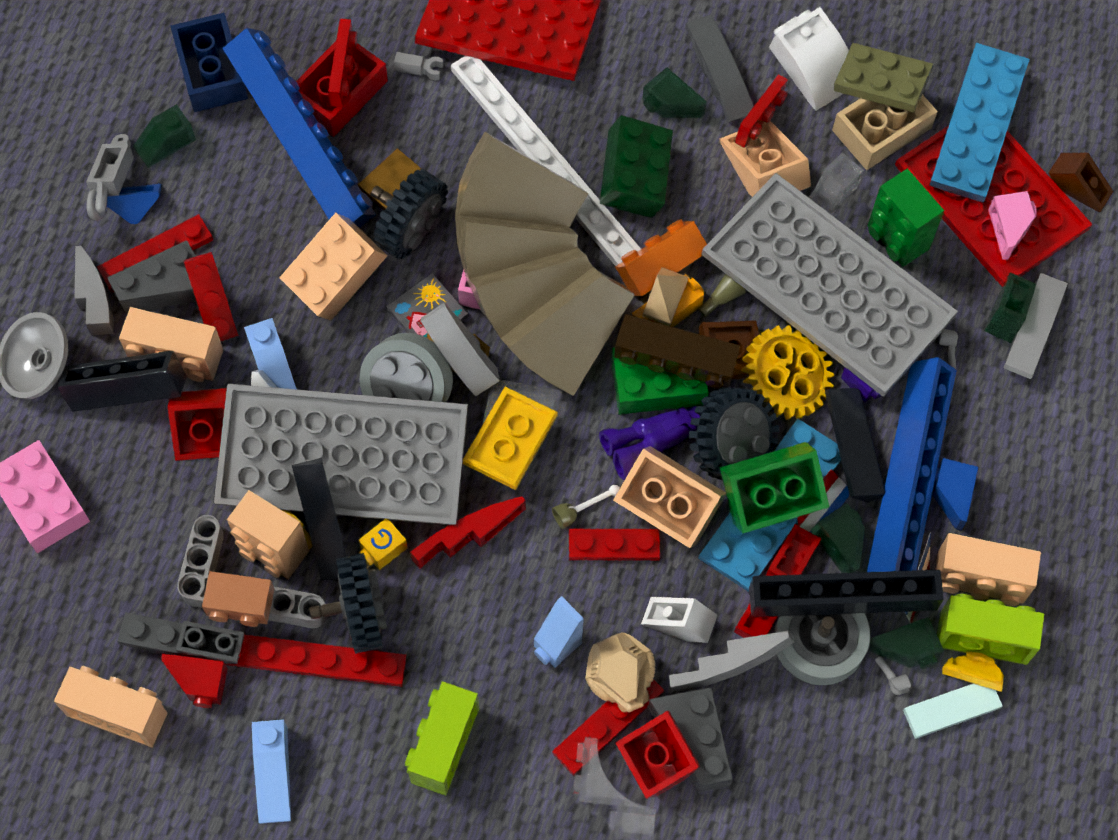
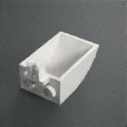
M821 7L812 12L806 10L798 17H794L774 30L775 37L769 46L770 50L815 111L843 94L834 91V83L849 50Z

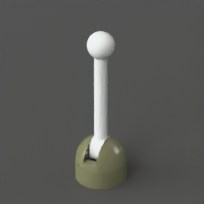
M612 485L608 491L575 507L569 503L559 504L552 508V514L559 527L565 529L576 521L577 512L610 496L615 497L620 487Z

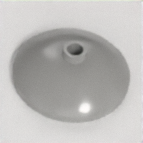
M42 312L29 313L15 321L4 335L0 344V383L12 396L21 399L40 397L48 392L61 377L68 358V339L65 329L55 317Z

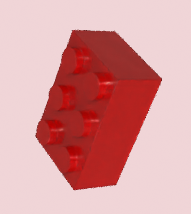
M336 41L296 81L300 87L298 91L301 96L313 107V115L316 120L333 137L388 82L386 63L358 43L356 48H351L350 55H353V70L347 73V79L350 81L348 97L344 96L342 107L331 106L328 94Z

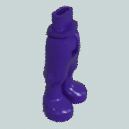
M697 406L688 409L681 407L678 410L665 412L646 419H639L627 428H607L600 431V443L608 456L613 455V464L619 477L622 480L626 479L643 448L651 446L662 453L689 437V431H696L697 426L691 425L690 422L692 418H700V415L694 412ZM634 440H643L642 442L637 443L635 445L624 447L626 444Z

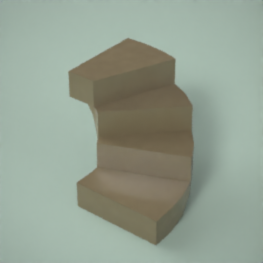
M484 132L472 152L460 180L455 210L457 245L467 282L480 310L508 348L533 372L550 384L574 396L635 294L624 285L594 268L589 262L587 255L578 248V234L570 226L589 193L496 137Z

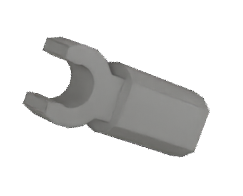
M396 52L394 60V71L419 76L424 74L429 79L435 81L440 80V71L432 70V68H443L444 66L443 59L440 57L425 59L424 56Z

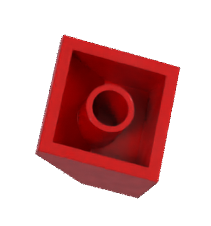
M227 388L183 391L181 397L169 399L167 407L175 461L219 457Z
M669 710L615 742L646 799L666 792L684 781L701 767Z

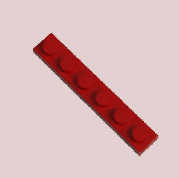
M245 635L238 663L225 665L403 687L407 655L374 650L355 654L354 648Z

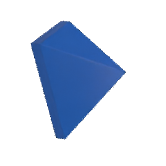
M161 184L123 187L119 196L107 197V207L130 224H138L159 198Z

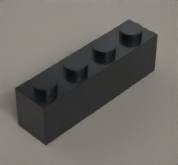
M166 351L65 366L57 387L71 411L75 412L181 397L187 375L174 351Z

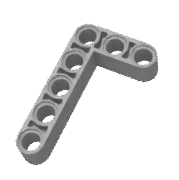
M203 515L195 520L178 579V591L183 601L192 607L202 608L209 571L215 572L224 539V533L218 520L211 515ZM205 529H216L210 537L201 536ZM198 557H208L204 565H194ZM190 586H201L196 594H186ZM274 587L269 621L307 628H318L326 623L328 616L312 620L311 617L305 614L309 607L325 604L319 595ZM288 601L291 603L290 607L285 611L276 610L279 602Z

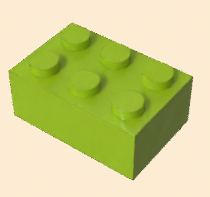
M968 594L951 595L940 612L935 647L963 653L978 652L994 659L1027 665L1040 650L1044 613L1035 612L1036 610L1029 606H1018L1017 608L1004 606L1005 604L999 600H987L984 602L974 600V597Z
M442 681L439 690L433 689L428 702V707H430L428 719L422 718L416 734L419 737L416 749L410 748L405 766L408 767L407 773L412 784L447 796L478 714L479 700L477 693Z

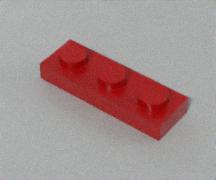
M340 19L328 89L330 104L334 107H342L344 96L348 97L350 81L347 79V73L353 70V55L350 54L351 48H356L357 31H353L351 19Z
M778 74L742 121L735 140L737 145L745 148L751 139L756 140L762 130V124L764 122L768 124L773 117L776 105L782 106L788 94L785 91L787 78Z
M212 252L183 260L203 323L216 327L220 341L239 336Z
M569 529V560L659 561V529Z

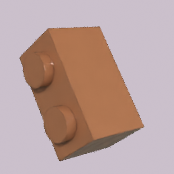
M209 571L202 608L206 616H209V619L213 621L227 622L228 619L240 620V623L245 626L257 627L259 623L268 624L275 589L272 581L268 579Z

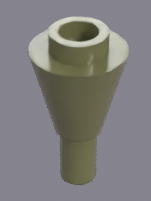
M725 274L712 293L711 298L699 307L698 310L704 317H707L718 306H722L745 294L746 290Z

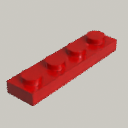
M198 214L97 266V269L112 293L114 291L107 277L186 240L191 249L195 250L213 241V237Z
M654 679L650 687L646 688L649 700L659 698L665 691ZM607 701L552 751V754L574 776L648 708L649 701L643 707L631 712H622L616 702Z

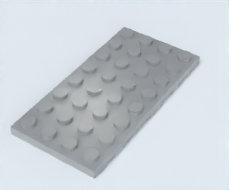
M777 173L702 249V256L883 397L956 317L958 312Z
M227 384L214 504L237 506L248 490L280 510L303 512L292 465L322 458L336 515L456 525L468 404Z

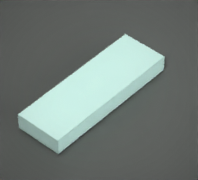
M973 683L908 706L903 711L915 739L1001 709L1003 705L996 690Z

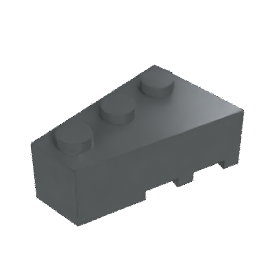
M187 240L107 277L125 315L128 314L130 307L151 311L162 309V307L178 304L182 306L188 305L191 302H197L183 261L196 257Z

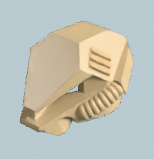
M623 632L593 644L588 656L585 677L587 684L592 692L602 700L612 703L616 702L622 712H631L641 708L649 701V694L646 688L650 687L655 674L653 653L636 638Z

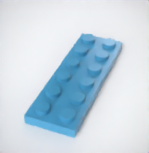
M976 43L929 186L984 203L1029 63L1028 58Z
M798 418L775 449L777 451L803 442L808 443L817 450L823 478L830 469L834 471L841 462L837 443ZM730 512L702 550L698 559L749 592L752 576H760L788 537L793 526L798 523L797 517L743 534L733 524Z

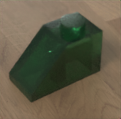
M668 67L643 87L642 100L644 106L651 113L656 112L662 118H702L705 115L707 101Z
M176 104L153 117L133 147L147 168L196 141L191 123Z
M1010 272L990 312L984 331L1011 343L1026 320L1036 284Z
M848 503L820 520L811 531L814 535L821 538L820 544L841 573H855L860 568L865 527L858 512L851 509Z
M929 617L873 637L868 647L871 652L908 668L920 665L921 669L937 664V658L944 651Z

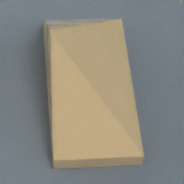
M661 267L642 316L670 326L689 277Z

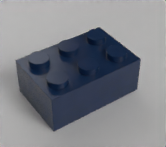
M225 13L170 26L194 112L248 99L244 82L223 50V47L232 41Z

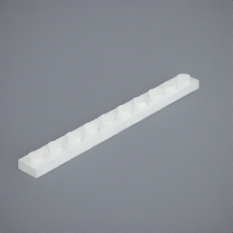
M464 56L451 65L453 74L519 152L589 193L575 219L615 266L623 262L621 257L632 250L638 252L641 250L604 205L599 204L600 200L481 59Z

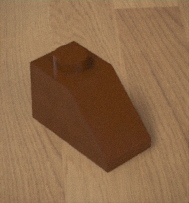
M1061 153L1048 173L1065 194L1097 212L1102 211L1114 192L1089 153Z

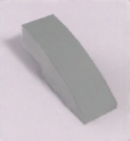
M75 246L74 298L80 310L86 309V326L91 335L114 334L113 312L104 283L93 261L83 247Z
M445 302L421 317L422 324L442 355L475 396L499 382L498 368L480 349V342Z

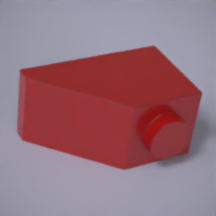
M162 654L161 661L188 699L194 701V706L212 708V704L221 705L228 670L224 661Z

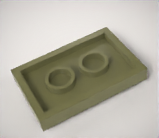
M852 43L835 80L834 91L915 113L932 73L933 63Z

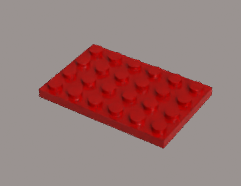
M429 0L415 34V44L575 81L601 0Z
M948 126L896 160L895 166L902 172L908 168L945 210L942 220L1003 289L1087 232L1092 226L1087 217L1008 131L1006 132L984 203L929 186ZM1028 191L1030 201H1033L1036 205V218L1033 219L1029 230L1009 259L1003 260L988 209L994 196Z

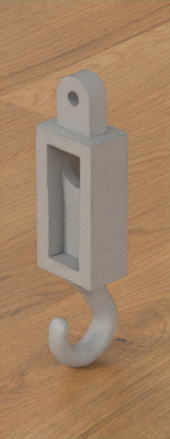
M126 134L115 136L111 144H102L86 181L90 190L86 203L87 214L94 221H99L104 217L107 197L119 196L134 159L130 148L131 142Z

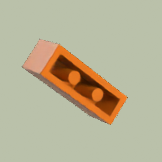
M682 219L677 220L667 227L668 232L661 237L659 234L646 240L644 242L645 247L638 252L632 250L621 257L623 262L615 266L626 287L635 294L634 296H643L652 290L661 267L677 273L702 256V249L707 243L694 221L683 222Z

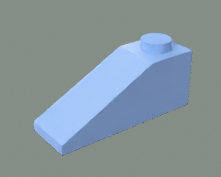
M267 319L244 327L258 370H263L278 388L296 389L273 319Z
M562 596L556 601L534 638V647L536 648L534 654L543 664L547 665L550 662L554 668L582 644L584 618Z
M284 719L252 722L253 762L259 824L291 821L288 727Z

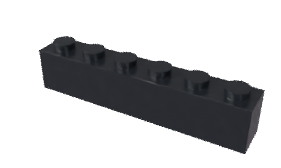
M940 570L752 576L749 586L751 617L937 611L944 600Z

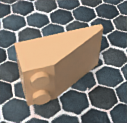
M771 121L768 124L765 122L762 124L763 127L757 139H751L745 148L735 143L738 132L720 138L724 151L747 192L752 197L775 173L799 191L811 187L808 158Z

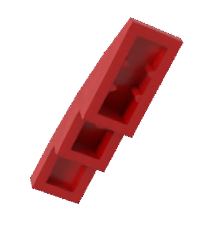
M522 496L490 505L457 520L456 525H448L410 552L412 561L420 569L442 550L451 558L473 539L480 547L484 546L526 510V500Z
M795 524L765 576L802 575L821 538ZM749 604L738 622L734 633L743 638L766 635L770 632L778 616L751 617Z

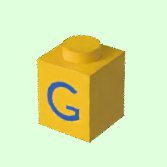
M384 519L359 539L361 548L359 554L364 553L367 565L371 566L374 564L379 571L408 548L406 539L389 519Z

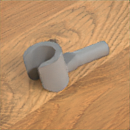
M944 329L940 334L939 345L948 346V363L956 369L955 347L958 334L953 330Z
M881 656L876 658L875 662L889 680V686L893 694L901 695L909 692L911 683L908 676L904 674L896 677L895 673Z

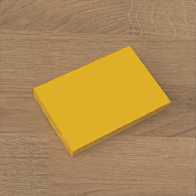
M505 386L464 456L463 464L516 490L555 422L558 412Z

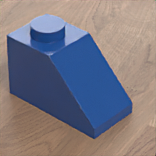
M943 458L937 467L932 495L954 528L962 530L968 519L978 467Z

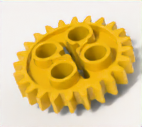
M779 325L772 330L768 328L761 335L759 334L755 337L753 343L746 348L749 353L742 358L748 364L741 369L742 372L749 374V377L743 380V383L751 384L752 388L750 390L757 391L756 394H762L765 397L764 402H770L777 417L784 412L786 420H789L794 415L796 419H800L805 414L809 416L814 413L815 409L817 410L824 405L822 401L826 400L825 390L831 389L834 386L831 382L827 381L834 376V373L827 371V368L833 363L831 361H824L823 358L827 353L825 351L820 352L818 350L819 346L810 342L811 340L806 336L803 337L800 331L795 330L792 333L790 325H787L784 329H781ZM774 350L779 352L781 359L777 357ZM801 360L806 363L807 368L802 365ZM768 376L773 378L775 385L769 381ZM795 386L800 389L801 395L796 391Z

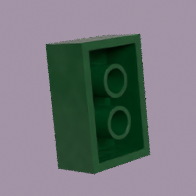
M620 115L608 130L599 204L653 218L665 205L673 130Z

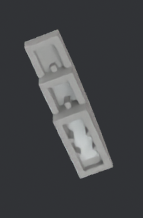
M1040 273L1016 332L1004 369L1029 379L1032 378L1068 283Z
M789 631L728 640V653L698 658L699 670L669 675L670 687L679 692L708 686L737 676L771 659L795 643L794 636Z

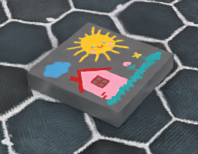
M433 273L387 305V310L407 333H414L427 337L428 332L421 322V317L444 302L462 322L468 318V313Z

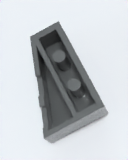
M711 687L650 699L648 709L652 716L656 718L662 713L670 711L701 766L689 776L697 791L700 793L730 787L732 775Z

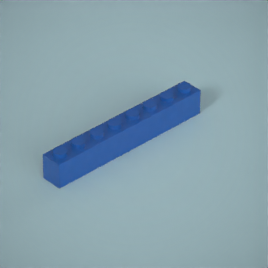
M244 29L223 47L224 52L328 219L330 220L335 213L349 218L360 228L376 215L372 209L370 198L360 190L357 185V177L343 163L342 153L331 144L328 139V131L316 120L313 115V107L308 101L303 99L298 91L300 89L298 83L284 69L285 63L278 54L274 53L270 46L271 41L269 37L261 30Z
M939 357L915 361L909 369L884 488L885 495L882 497L867 572L917 570L957 372L955 368Z

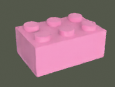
M40 440L0 462V496L36 553L41 552L90 522Z

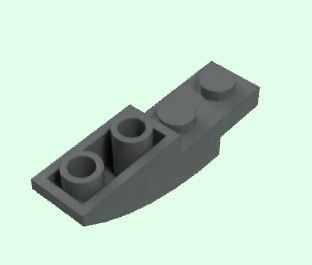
M125 612L117 642L122 646L148 650L151 654H170L224 661L225 664H237L245 633L189 621L178 623Z

